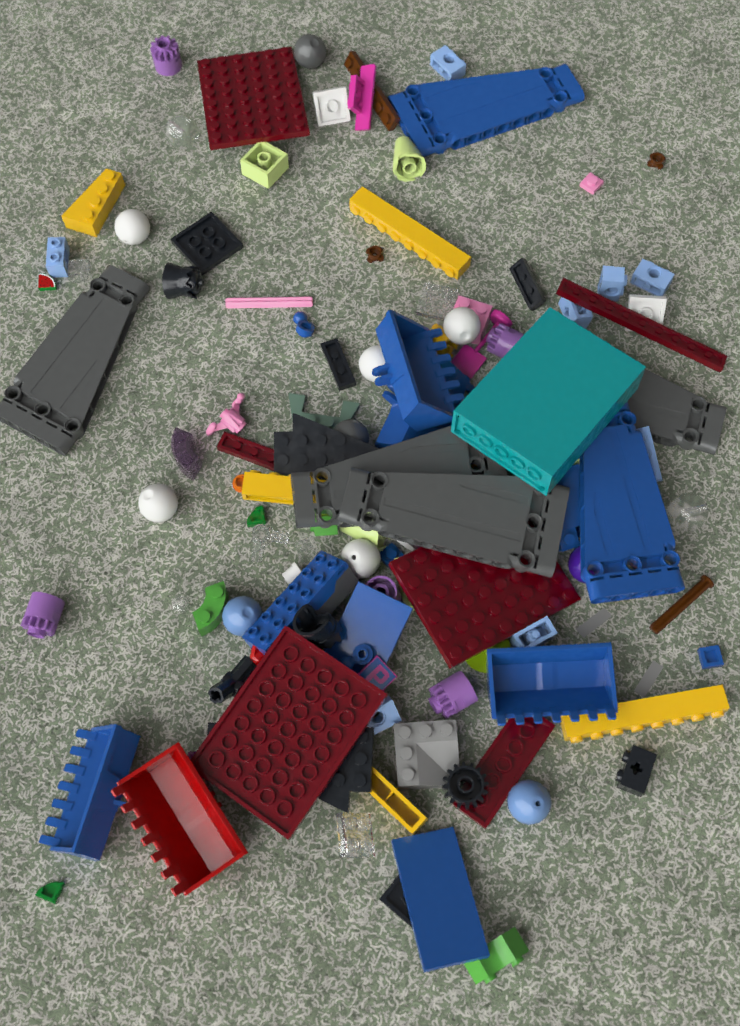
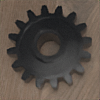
M462 762L460 767L454 764L453 771L447 770L449 777H443V781L447 783L442 785V790H447L444 798L450 797L449 804L457 803V809H460L461 805L465 806L466 811L469 809V805L477 808V801L480 803L484 802L481 795L487 796L488 791L484 789L489 786V782H484L487 775H481V768L475 769L473 763L466 766L465 762ZM462 781H467L470 783L471 789L467 791L462 790L459 784Z

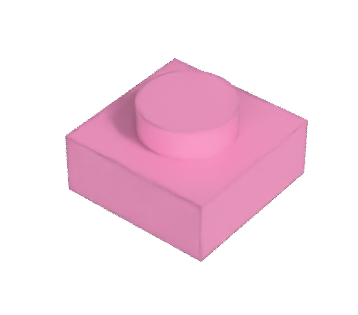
M590 172L580 182V187L593 195L603 185L604 181Z

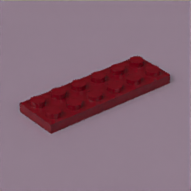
M525 717L524 725H517L515 718H509L506 725L475 767V769L481 768V775H487L484 782H489V786L484 789L488 791L487 796L481 795L484 802L480 803L477 801V808L469 805V809L466 811L465 806L461 805V808L458 810L482 828H487L508 797L511 788L517 784L556 725L542 717V724H535L533 717ZM465 781L461 789L465 791L470 790V783ZM457 803L452 804L457 809Z

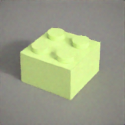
M257 142L240 159L242 174L268 189L289 168L288 154L267 142Z

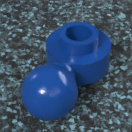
M296 312L293 317L294 323L297 324L296 332L303 338L311 337L315 329L314 325L307 321V315L304 312Z
M360 644L354 648L352 657L344 656L340 658L339 662L353 670L356 663L367 665L373 659L374 653L368 645ZM361 651H366L364 658L359 657Z

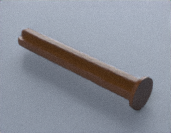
M702 575L701 580L650 625V630L654 634L662 631L708 588L714 587L712 580L708 576Z

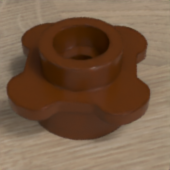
M659 152L650 154L647 166L655 167L658 170L663 169V162L666 161L664 155Z
M376 245L367 248V261L369 263L374 261L382 262L384 260L382 255L383 249Z

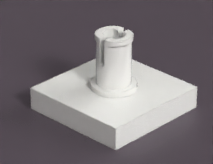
M345 86L312 92L318 127L351 121Z
M630 294L628 309L663 325L667 298L666 296Z

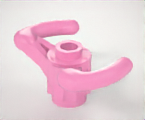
M244 393L237 395L230 410L226 408L221 413L220 417L222 419L220 423L212 422L208 426L206 435L211 436L216 431L227 428L232 433L238 434L246 426L245 419L240 415V405L245 399Z

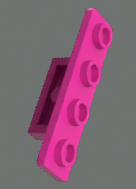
M375 64L361 66L360 77L351 75L347 105L348 109L356 114V131L370 130L376 76Z

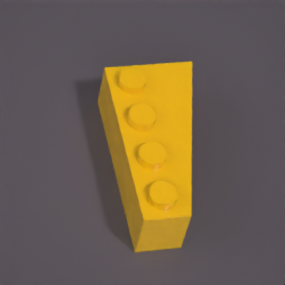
M106 168L61 216L65 227L97 237L125 187L122 173Z

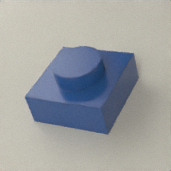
M393 543L380 552L382 562L389 569L388 564L390 561L404 555Z
M719 645L702 647L697 650L702 670L722 667L724 665Z

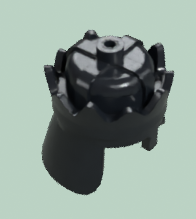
M168 262L164 267L162 275V287L165 297L173 299L184 296L197 299L196 295L199 294L204 286V279H202L201 272L199 271L200 267H195V265L181 267Z
M305 604L295 614L293 618L295 632L320 649L332 648L336 641L341 642L340 632L343 631L340 626L341 623L332 617L328 611L317 615L311 605Z

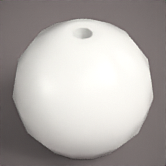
M126 209L115 219L114 229L117 237L123 243L139 245L149 236L150 223L147 216L140 210Z
M455 308L447 313L444 318L443 330L452 343L458 345L469 344L480 333L481 322L479 316L470 308Z
M380 345L367 348L359 359L361 374L367 380L374 382L377 377L372 375V370L385 364Z
M165 484L149 485L144 488L139 496V510L149 521L156 523L167 521L177 511V495L173 489Z
M360 538L352 540L345 545L340 559L348 564L358 579L370 577L377 571L380 566L381 556L374 543Z

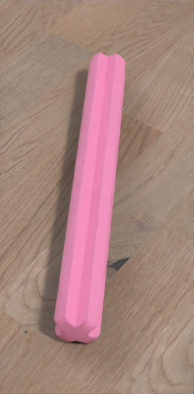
M311 296L226 298L225 304L226 308L312 307L313 298Z

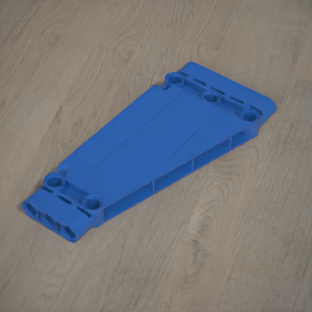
M562 64L554 68L542 67L539 69L412 84L407 86L405 91L390 95L387 99L400 117L398 123L405 136L409 137L422 156L426 157L434 153L442 154L448 148L456 150L548 118L554 111L562 112L566 107L583 102L585 95L567 64Z
M628 401L579 457L580 577L586 584L592 604L672 594L685 589L678 565L680 557L674 551L675 539L642 433L640 430H636V416L631 412ZM589 570H592L595 575L591 574Z

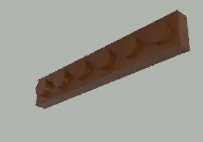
M350 51L344 65L351 75L360 77L361 66H364V63L356 51ZM375 81L372 108L386 129L393 131L400 117Z

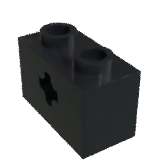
M632 745L629 750L626 749L622 757V761L625 764L623 769L618 770L615 781H618L616 788L638 797L643 796L657 754ZM633 766L637 767L636 771L638 773L636 775L633 774V769H631Z

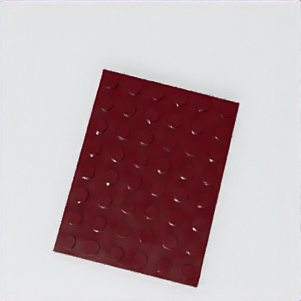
M292 47L197 60L210 151L251 145L257 142H271L310 136Z
M528 521L529 526L535 528L534 524ZM420 547L390 561L388 564L449 669L507 640L513 634L546 616L549 618L581 600L557 561L551 578L527 571L523 573L518 572L514 568L503 569ZM520 558L522 564L528 565L526 559Z
M285 625L190 761L202 777L286 839L291 840L388 694Z

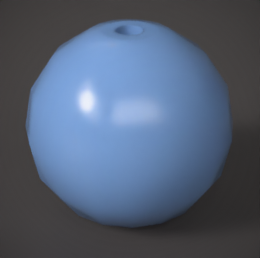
M234 597L227 602L223 609V625L231 634L242 637L262 615V608L251 597Z
M534 780L518 782L511 788L507 798L508 810L511 815L520 823L527 825L537 824L544 820L549 814L552 805L551 796L547 788Z

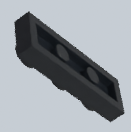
M519 259L509 269L529 310L534 311L545 303L546 299L526 259Z
M335 338L320 343L338 390L341 391L356 386L355 378L338 339Z

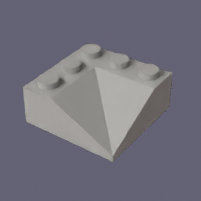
M456 719L393 724L398 791L442 788V785L447 784L443 781L444 776L449 777L447 770L453 771L454 764H457L459 767Z

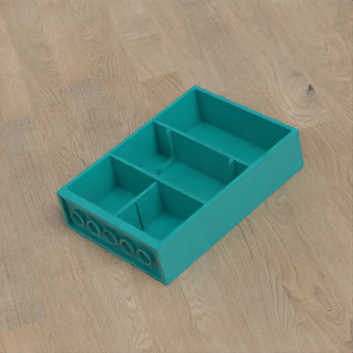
M549 307L454 409L451 432L547 496L636 392L646 366L631 358L625 352L610 345L607 341L594 335L591 331L581 327L575 321L568 319L559 311Z

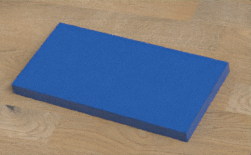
M358 581L339 621L343 629L340 632L341 642L336 641V644L332 648H326L325 652L339 661L344 656L352 657L356 646L366 644L373 650L374 657L378 655L387 665L414 608ZM361 651L359 653L360 658H364L366 656V651ZM356 663L354 664L353 671L358 674L366 665Z
M454 827L392 839L391 845L423 972L489 958L490 953Z

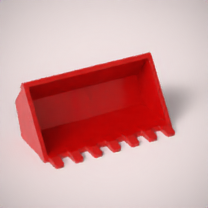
M179 742L118 781V786L111 790L114 797L123 794L128 801L121 806L122 811L128 813L133 810L137 816V819L130 823L133 829L136 830L143 826L148 834L140 839L142 844L147 846L153 843L156 847L157 852L150 856L153 862L156 863L163 859L168 867L161 872L163 879L166 880L173 876L178 885L171 889L175 897L181 893H184L185 896L190 894L248 853L222 812L221 807L223 805L221 802L217 803L214 799L215 792L209 791Z

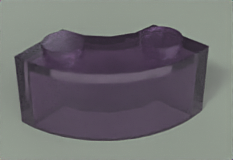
M176 427L171 438L172 453L180 471L194 481L202 467L200 457L193 452L195 441L191 433Z

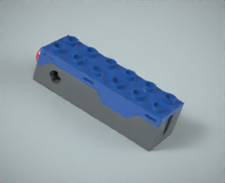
M321 550L282 594L275 599L270 607L262 613L259 619L242 636L251 648L250 659L256 665H258L285 625L295 631L293 628V618L303 605H311L317 615L327 611L331 614L359 581L348 564Z

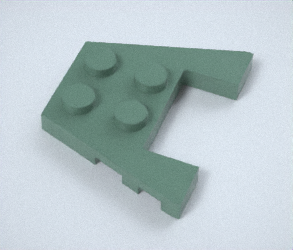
M289 393L291 415L294 413L332 429L343 420L353 419L360 406L357 402L343 401L340 417L304 413L305 395Z

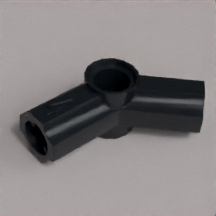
M245 655L232 671L227 672L220 682L209 689L210 701L214 704L222 703L231 696H236L257 666L250 657Z

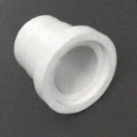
M293 562L292 566L282 573V576L290 584L301 573V570Z

